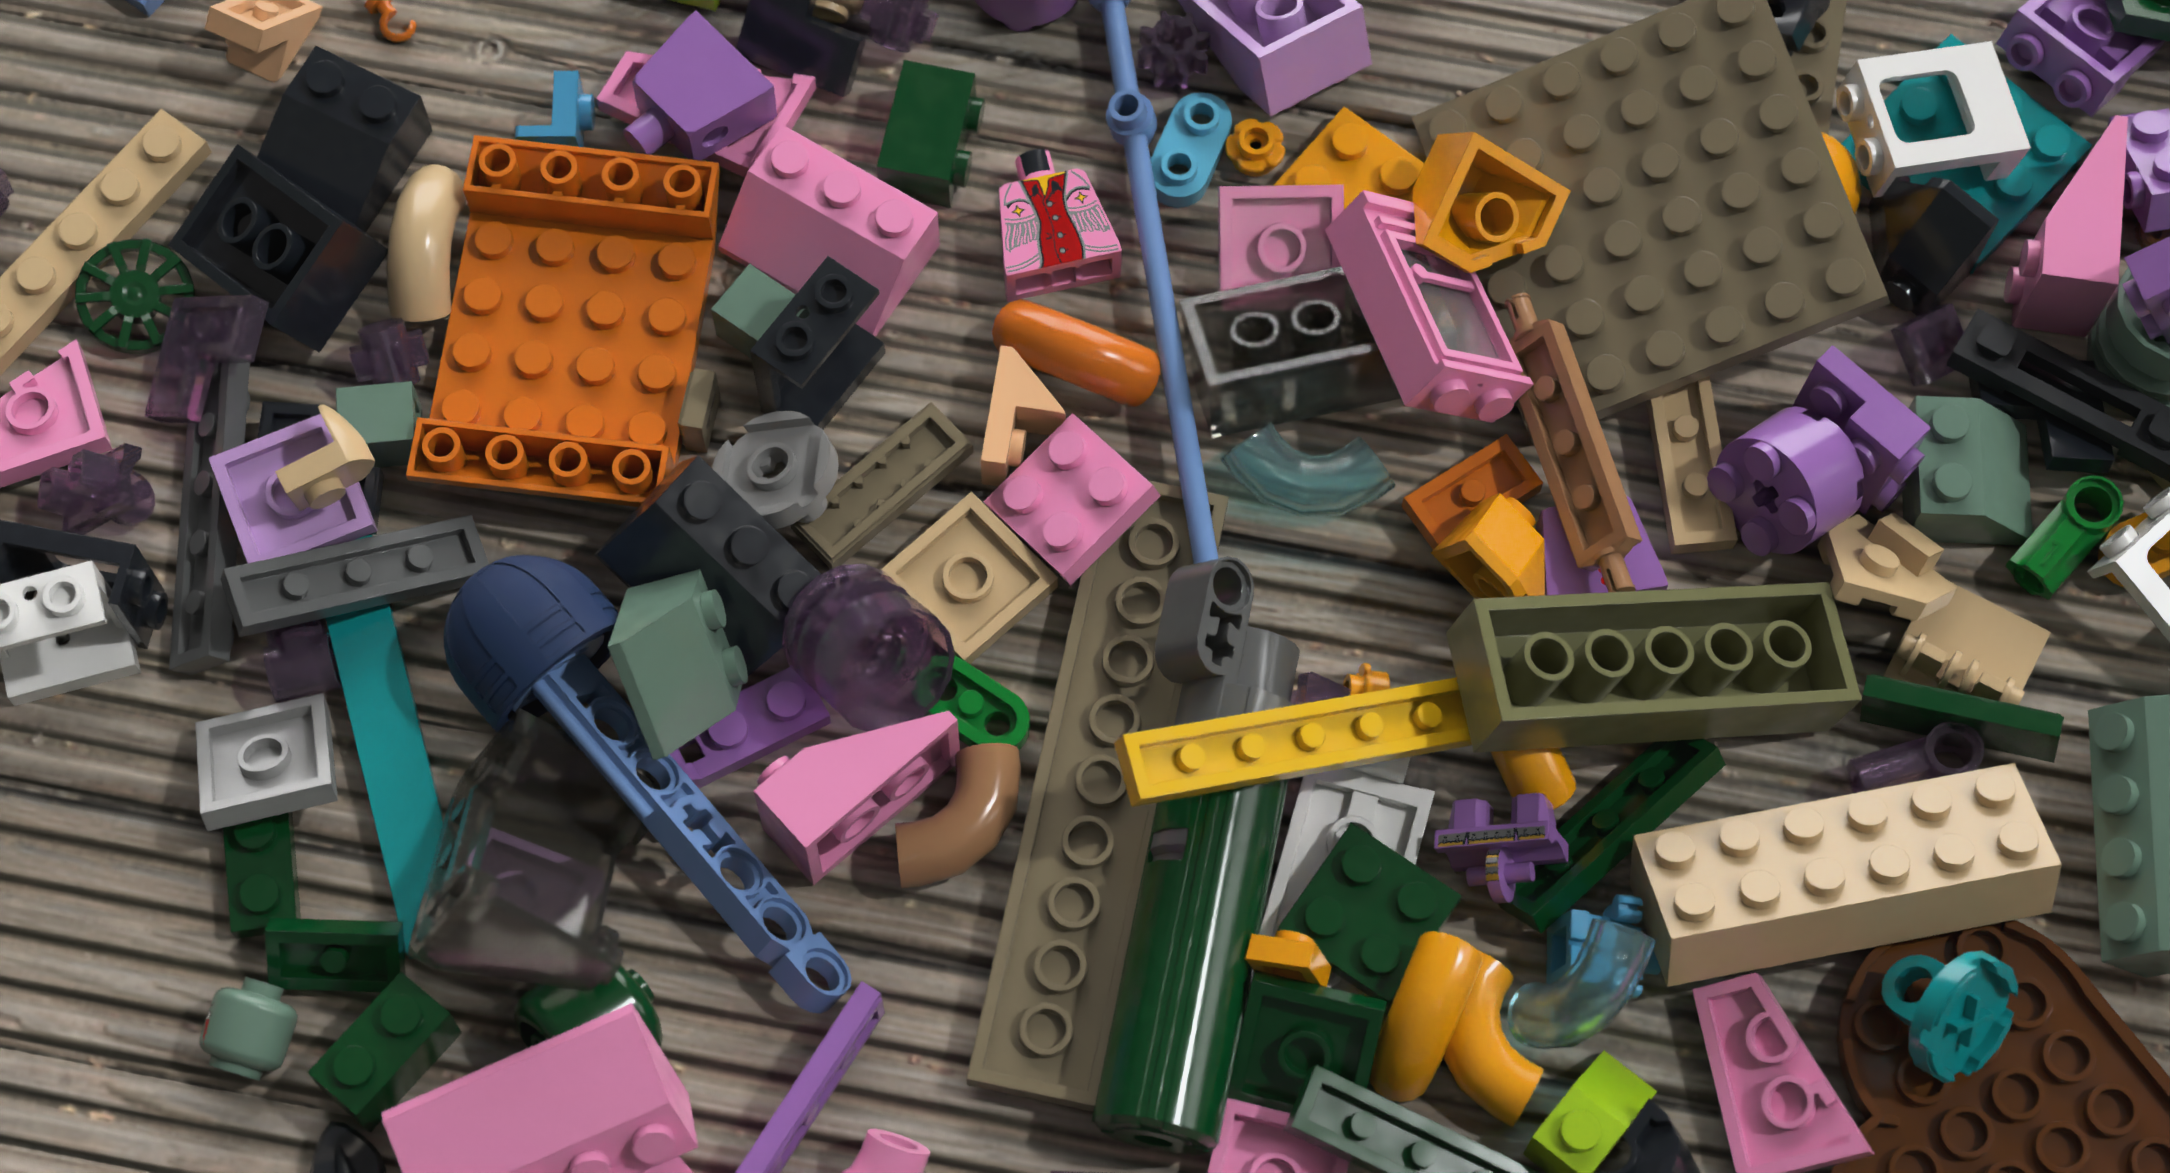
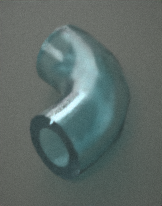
M1269 422L1220 458L1230 474L1261 503L1299 517L1343 516L1380 499L1396 487L1384 465L1360 436L1332 453L1310 455L1294 449L1282 438L1272 422Z
M1592 918L1587 936L1577 958L1563 976L1553 983L1532 982L1525 984L1515 992L1509 1003L1507 1014L1509 1030L1515 1040L1524 1046L1542 1050L1570 1048L1583 1044L1607 1028L1632 998L1650 960L1656 940L1632 928Z

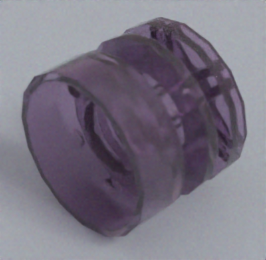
M864 563L840 565L817 576L797 595L785 618L782 644L787 663L802 680L811 686L820 697L824 698L854 728L868 732L922 718L940 700L951 679L955 652L950 632L933 613L917 599L912 598L887 573Z

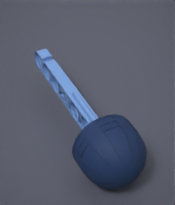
M531 555L509 556L488 564L471 576L456 594L449 608L444 627L446 661L456 684L498 734L515 731L549 711L753 955L772 967L769 971L770 975L791 1000L800 1008L811 1013L828 1011L851 986L850 970L844 959L820 931L815 935L813 934L806 914L669 754L664 758L652 759L634 711L598 670L611 656L608 644L619 614L616 608L581 571L552 558ZM585 702L588 703L587 708L583 706ZM594 719L608 723L618 734L619 740H612L600 732L595 725ZM636 768L643 769L655 777L660 784L661 790L653 789L640 780ZM710 850L715 854L713 857L708 854ZM720 867L727 868L740 877L745 890H740L730 885L722 876ZM763 917L770 918L779 924L786 933L787 940H780L771 934L764 925ZM805 968H812L818 971L827 981L829 991L822 990L813 984L808 978Z

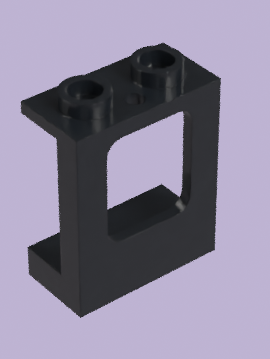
M827 256L750 350L761 412L764 414L776 411L800 412L810 417L813 424L823 430L885 355V343L856 324L880 294L879 289L829 256ZM802 309L810 312L809 316L804 319L798 318L796 315Z
M0 520V584L72 566L59 561L55 555L118 566L117 574L100 571L112 589L108 604L138 648L148 649L153 629L159 630L164 624L168 610V595L136 544ZM35 590L27 592L25 599L32 600Z

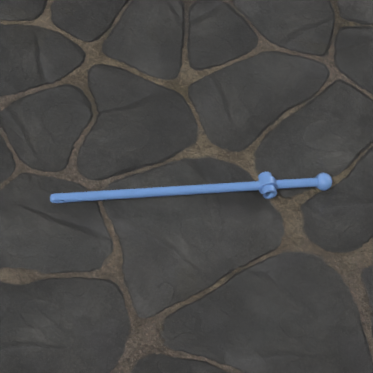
M1088 0L1102 14L1115 91L1106 110V121L1113 139L1124 146L1193 564L1218 559V552L1148 147L1157 129V118L1151 102L1139 93L1125 7L1131 0Z

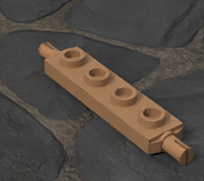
M1528 293L1512 295L1511 298L1513 300L1507 299L1504 303L1515 330L1514 336L1510 338L1509 342L1523 370L1520 375L1530 377L1534 384L1518 400L1577 567L1591 572L1600 569L1608 592L1636 591L1624 558L1635 545L1642 542V538L1564 324L1551 319L1538 321L1530 295Z

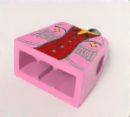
M1034 149L1020 154L1015 160L1020 181L1007 183L999 188L1003 269L1007 302L1120 278L1122 258L1120 242L1086 172L1081 169H1072L1055 173L1051 155L1045 149Z

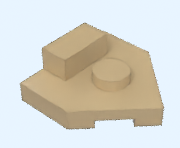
M1895 512L1879 519L1875 526L1860 514L1854 515L1825 533L1817 545L1823 563L1831 566L1834 576L1830 586L1837 601L1856 606L1864 598L1891 605L1889 610L1892 616L1918 621L1947 606L1958 589L1933 570L1944 549Z

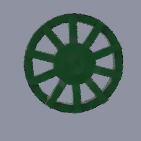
M147 238L128 239L106 244L107 246L97 251L87 262L85 261L76 282L75 304L85 329L99 343L118 352L143 354L164 348L184 332L194 312L195 289L186 265L170 249ZM139 252L135 270L128 269L122 253ZM149 254L165 260L151 274L145 272ZM113 258L120 275L115 278L98 267L108 259ZM172 269L177 271L183 284L160 287L158 285V282ZM91 276L110 286L109 291L86 293ZM184 295V306L181 312L163 304L161 297ZM111 302L112 307L93 321L86 304ZM157 313L175 321L161 335H159L152 320ZM116 316L123 320L119 338L109 335L101 329ZM143 323L150 339L145 341H129L133 324Z

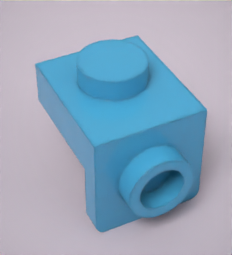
M554 71L552 124L516 126L515 140L584 147V131H594L595 101L593 94H584L579 71Z

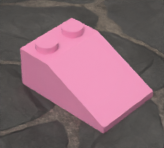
M2115 115L2045 218L2034 240H2025L2019 266H2011L2009 268L2004 288L2005 303L2013 304L2012 326L2086 337L2119 284L2128 117Z
M945 711L809 746L802 749L792 759H789L787 756L778 758L762 772L757 780L759 786L753 790L763 830L807 879L815 885L955 766L954 756L960 751L958 720L950 711Z

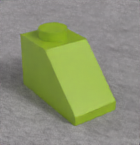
M1603 1050L1532 1136L1523 1155L1546 1173H1594L1623 1137L1647 1100L1652 1099L1657 1091Z

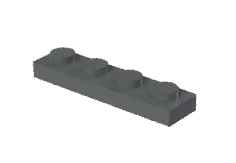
M468 515L225 568L220 580L239 637H244L460 588L471 576L487 566L489 562L473 517Z

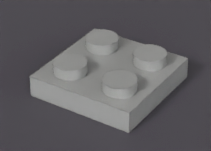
M323 693L195 722L200 814L207 831L338 801L330 711Z

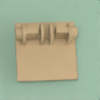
M1952 583L1958 589L1949 604L1918 621L1910 622L1883 677L2019 705L2025 693L2023 691L2024 686L2051 632Z

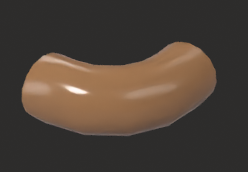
M985 743L966 747L958 751L954 756L956 767L955 791L947 806L929 818L915 822L895 823L901 889L922 887L962 875L996 848L1017 810L1021 763L1019 749L1016 746L1005 743Z

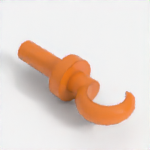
M366 0L364 7L370 14L378 12L381 14L379 27L385 38L398 43L404 42L413 36L417 27L416 22L413 20L410 21L409 28L403 33L396 34L388 30V22L397 13V10L390 3L392 0Z

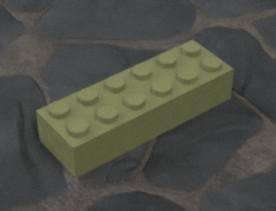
M1829 582L1478 598L1471 601L1446 632L1474 753L1829 731L1862 700Z

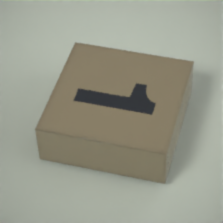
M694 368L693 372H690L678 420L682 442L686 450L708 452L721 398L716 372Z

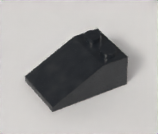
M315 46L283 93L257 157L361 230L367 232L433 130L421 95L323 48Z
M239 144L235 146L168 244L169 247L270 325L319 353L388 254V248Z

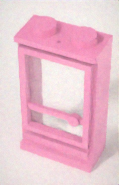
M1363 190L1325 229L1405 406L1494 423L1497 419L1508 414L1512 410L1514 403L1534 385L1530 377L1520 375L1523 372L1521 365L1476 272L1464 273L1416 244L1414 202Z

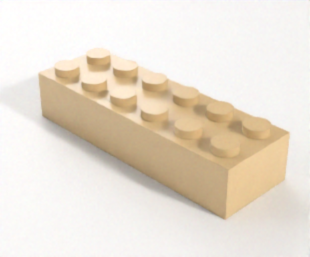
M2015 763L1633 835L1630 886L1634 897H1640L1643 900V905L1638 906L1639 911H1643L1642 919L1666 985L1669 987L2051 913L2062 863Z

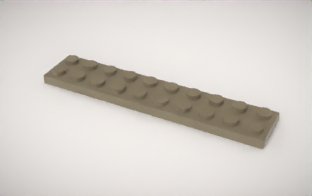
M1150 480L1148 481L1161 496L1081 575L966 1078L967 1085L1092 1112H1094L1157 804L1151 803L1131 807L1114 742L1124 734L1174 726L1182 684L1169 681L1159 670L1155 658V643L1170 577L1178 568L1192 565L1193 558L1181 487ZM1207 492L1218 552L1229 496Z

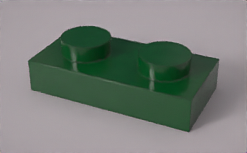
M292 812L224 827L223 836L230 930L232 935L236 939L265 935V929L270 918L301 919Z
M270 918L266 926L265 945L268 984L292 990L382 992L401 971L406 975L403 922Z

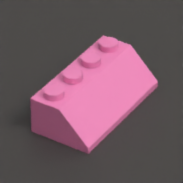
M632 1003L382 1112V1122L402 1173H641L698 1148L689 1093Z

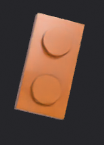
M1505 434L1405 496L1401 507L1434 550L1482 500L1500 493L1505 499L1513 497L1523 503L1541 491L1543 482L1508 434Z

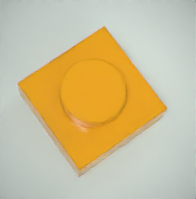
M1279 930L1275 933V937L1251 934L1245 959L1254 971L1258 970L1327 987L1332 967L1312 938L1289 930Z

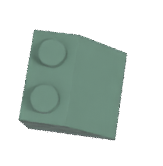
M1915 396L1909 409L1928 424L1931 429L1918 448L1925 455V458L1905 480L1907 486L1902 492L1903 519L1934 542L2021 546L2033 533L2026 425L1979 398Z
M700 569L627 588L608 644V649L653 760L668 756L734 712L737 707L742 684L747 683L748 680L744 656L737 645L730 647L723 627L726 626V614L722 599L716 589L708 591Z

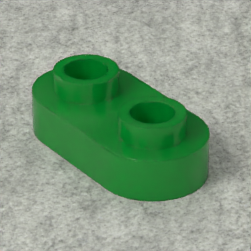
M950 654L932 656L923 661L916 669L912 680L913 699L917 709L924 717L950 711L958 720L959 740L969 747L985 743H1005L1014 745L1020 750L1024 746L1029 736L1030 717L1027 706L1015 693L968 662ZM942 685H949L957 691L956 695L948 701L938 700L933 695V692ZM993 720L1005 721L1010 727L1005 734L1000 736L991 735L985 728Z

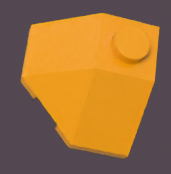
M1475 132L1438 134L1413 187L1416 244L1464 273L1476 272L1492 266L1494 262L1546 246L1571 190Z
M1498 493L1482 500L1431 552L1475 599L1545 595L1544 538L1533 528L1536 520L1532 513L1513 497L1505 499Z

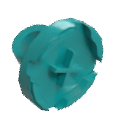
M1982 950L1966 952L1947 965L1922 954L1909 955L1898 960L1889 968L1882 981V996L1885 1004L1903 1023L1910 1026L1909 1052L1915 1066L1945 1083L1955 1081L1954 1075L1958 1072L1968 1076L1982 1068L1998 1050L2013 1021L2014 1012L2006 1008L2009 1001V993L2016 997L2018 994V982L2013 969ZM1922 978L1932 979L1920 1001L1914 1003L1904 1002V994L1908 986L1914 981Z

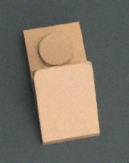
M226 0L210 6L205 29L226 38L225 42L228 45L226 59L229 63L271 82H277L283 76L320 18L322 6L309 0Z
M1000 346L981 455L982 484L997 487L1008 478L1010 466L1019 467L1022 464L1026 432L1050 436L1066 420V413L1062 406L1017 351L1009 346Z

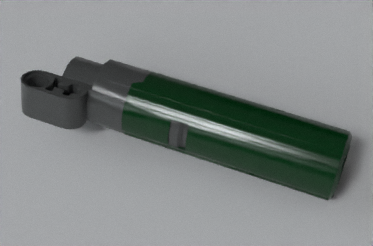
M1227 556L1180 567L1171 575L1168 582L1155 643V658L1157 666L1165 678L1171 682L1182 684L1174 726L1295 705L1290 701L1300 650L1295 643L1284 636L1248 626L1254 597V583L1249 569L1238 558ZM1289 779L1157 802L1092 1122L1097 1125L1104 1135L1136 1147L1151 1148L1183 1155L1205 1154L1219 1145L1252 975V967L1245 958L1251 934L1260 933Z

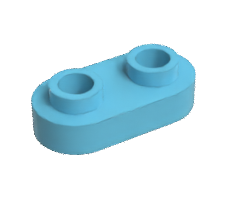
M1204 92L1192 93L1179 100L1173 108L1151 157L1157 200L1160 203L1169 207L1183 208L1195 204L1204 196L1225 150L1226 139L1231 134V112L1226 103L1219 97ZM1195 115H1206L1210 117L1211 121L1207 124H1197L1191 118ZM1181 164L1186 166L1189 171L1182 175H1176L1170 172L1169 168L1172 165Z

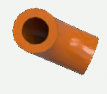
M1023 299L1009 302L1000 310L995 318L992 335L993 343L998 352H1000L1001 345L1013 347L1029 367L1127 407H1137L1143 404L1152 395L1158 383L1160 360L1155 351L1078 318Z

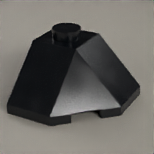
M1901 176L1895 178L1882 197L1873 198L1872 196L1869 202L1873 257L1889 300L1899 309L1911 311L1924 322L1970 275L1999 219L1951 180L1932 177L1925 185L1911 183L1909 176Z

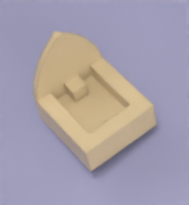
M324 404L319 405L318 409L334 442L275 471L286 494L299 511L308 507L320 509L337 502L345 495V488L364 479L375 464V459L359 432L344 417Z

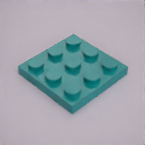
M1950 34L1936 49L1965 44L1953 34ZM1946 75L1904 80L1884 100L1895 134L1903 142L1912 143L1968 134ZM2005 75L2004 77L2031 147L2007 178L1985 181L1980 166L1976 165L1908 175L1911 183L1925 185L1932 177L1951 180L1999 219L1971 274L1988 259L2077 167L2092 147L2091 143ZM1850 134L1841 144L1849 150L1855 160L1856 147ZM1859 172L1861 185L1871 192L1866 176Z

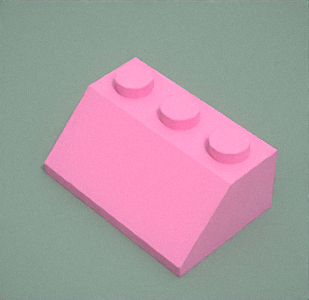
M781 124L747 171L718 247L720 252L747 267L750 263L795 295L827 256L831 257L879 289L880 294L856 322L858 326L876 337L940 246L938 212Z

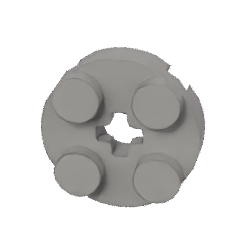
M776 411L758 416L743 425L748 433L739 438L733 446L727 440L719 449L712 469L774 529L792 525L797 521L801 523L812 522L819 518L826 510V496L832 490L838 474V455L823 429L814 425L810 417L795 411ZM776 463H784L785 469L779 475L769 479L763 477V475L774 471Z

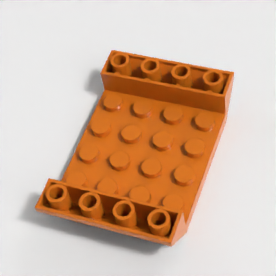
M474 135L463 187L470 210L430 416L429 418L417 417L406 471L407 480L633 507L640 506L679 463L682 438L678 420L690 372H693L696 365L715 255L719 162Z

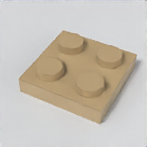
M972 491L878 571V581L951 655L957 656L969 664L1058 587V577Z

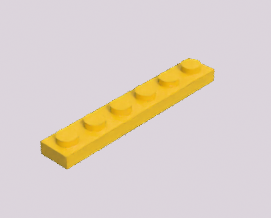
M1455 677L1124 734L1114 742L1131 807L1472 746L1457 678Z

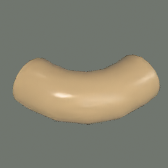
M432 164L423 166L415 171L408 179L395 204L390 227L387 259L388 302L390 316L400 321L426 322L440 319L451 313V245L455 224L466 206V198L463 192L464 182L456 172L446 166Z

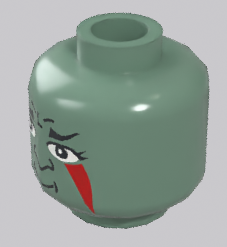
M245 977L241 989L224 987L215 993L199 1037L201 1049L211 1055L208 1063L209 1066L260 1081L263 1071L272 1072L281 1068L298 1022L296 1010L292 1006L280 1002L283 988Z

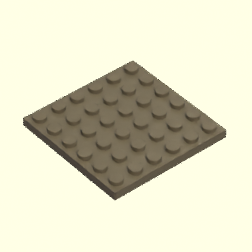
M1687 0L1412 116L1426 158L1438 134L1475 132L1571 190L1546 246L1494 262L1492 266L1476 271V274L1508 340L1514 336L1515 330L1504 303L1507 299L1513 300L1511 296L1518 293H1528L1530 295L1538 321L1551 319L1564 324L1598 420L1890 304L1881 277L1767 0ZM1517 400L1516 403L1519 408L1528 436L1534 444L1523 411L1521 409L1519 400Z

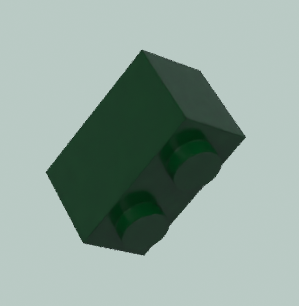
M909 60L903 61L876 166L878 179L921 203L947 208L951 207L955 187L965 188L970 174L972 152L965 151L969 133L979 134L984 116L985 98L976 97L975 73Z
M401 971L307 1073L327 1096L371 1133L382 1121V1112L396 1106L462 1034V1031L452 1015Z

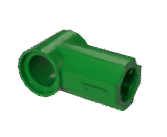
M2090 475L2075 481L2063 499L2007 561L2005 567L2011 572L2015 582L2031 595H2038L2049 600L2091 551L2104 540L2123 512L2124 503L2118 487L2112 481L2102 476ZM2086 503L2093 506L2099 512L2101 521L2090 522L2081 518L2076 512L2074 504Z

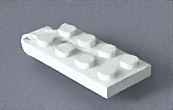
M1410 757L1303 776L1259 935L1275 937L1279 925L1351 823L1413 864H1416L1435 791L1403 784ZM1252 969V975H1251V980H1250V985H1249V990H1248V995H1247L1246 1006H1247V1002H1248V997H1249V992H1250V988H1251L1252 979H1253V976H1254V973H1255V971H1254L1253 969ZM1330 972L1327 987L1370 997L1334 972Z

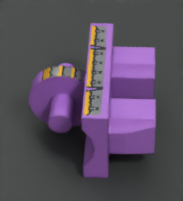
M1542 793L1518 794L1512 798L1511 824L1493 825L1494 809L1487 801L1477 798L1454 800L1448 829L1435 830L1434 849L1438 853L1445 852L1447 854L1451 868L1455 872L1467 871L1466 878L1470 887L1487 885L1493 902L1497 904L1510 903L1513 900L1516 883L1533 882L1535 880V865L1568 863L1569 844L1556 830L1553 805Z

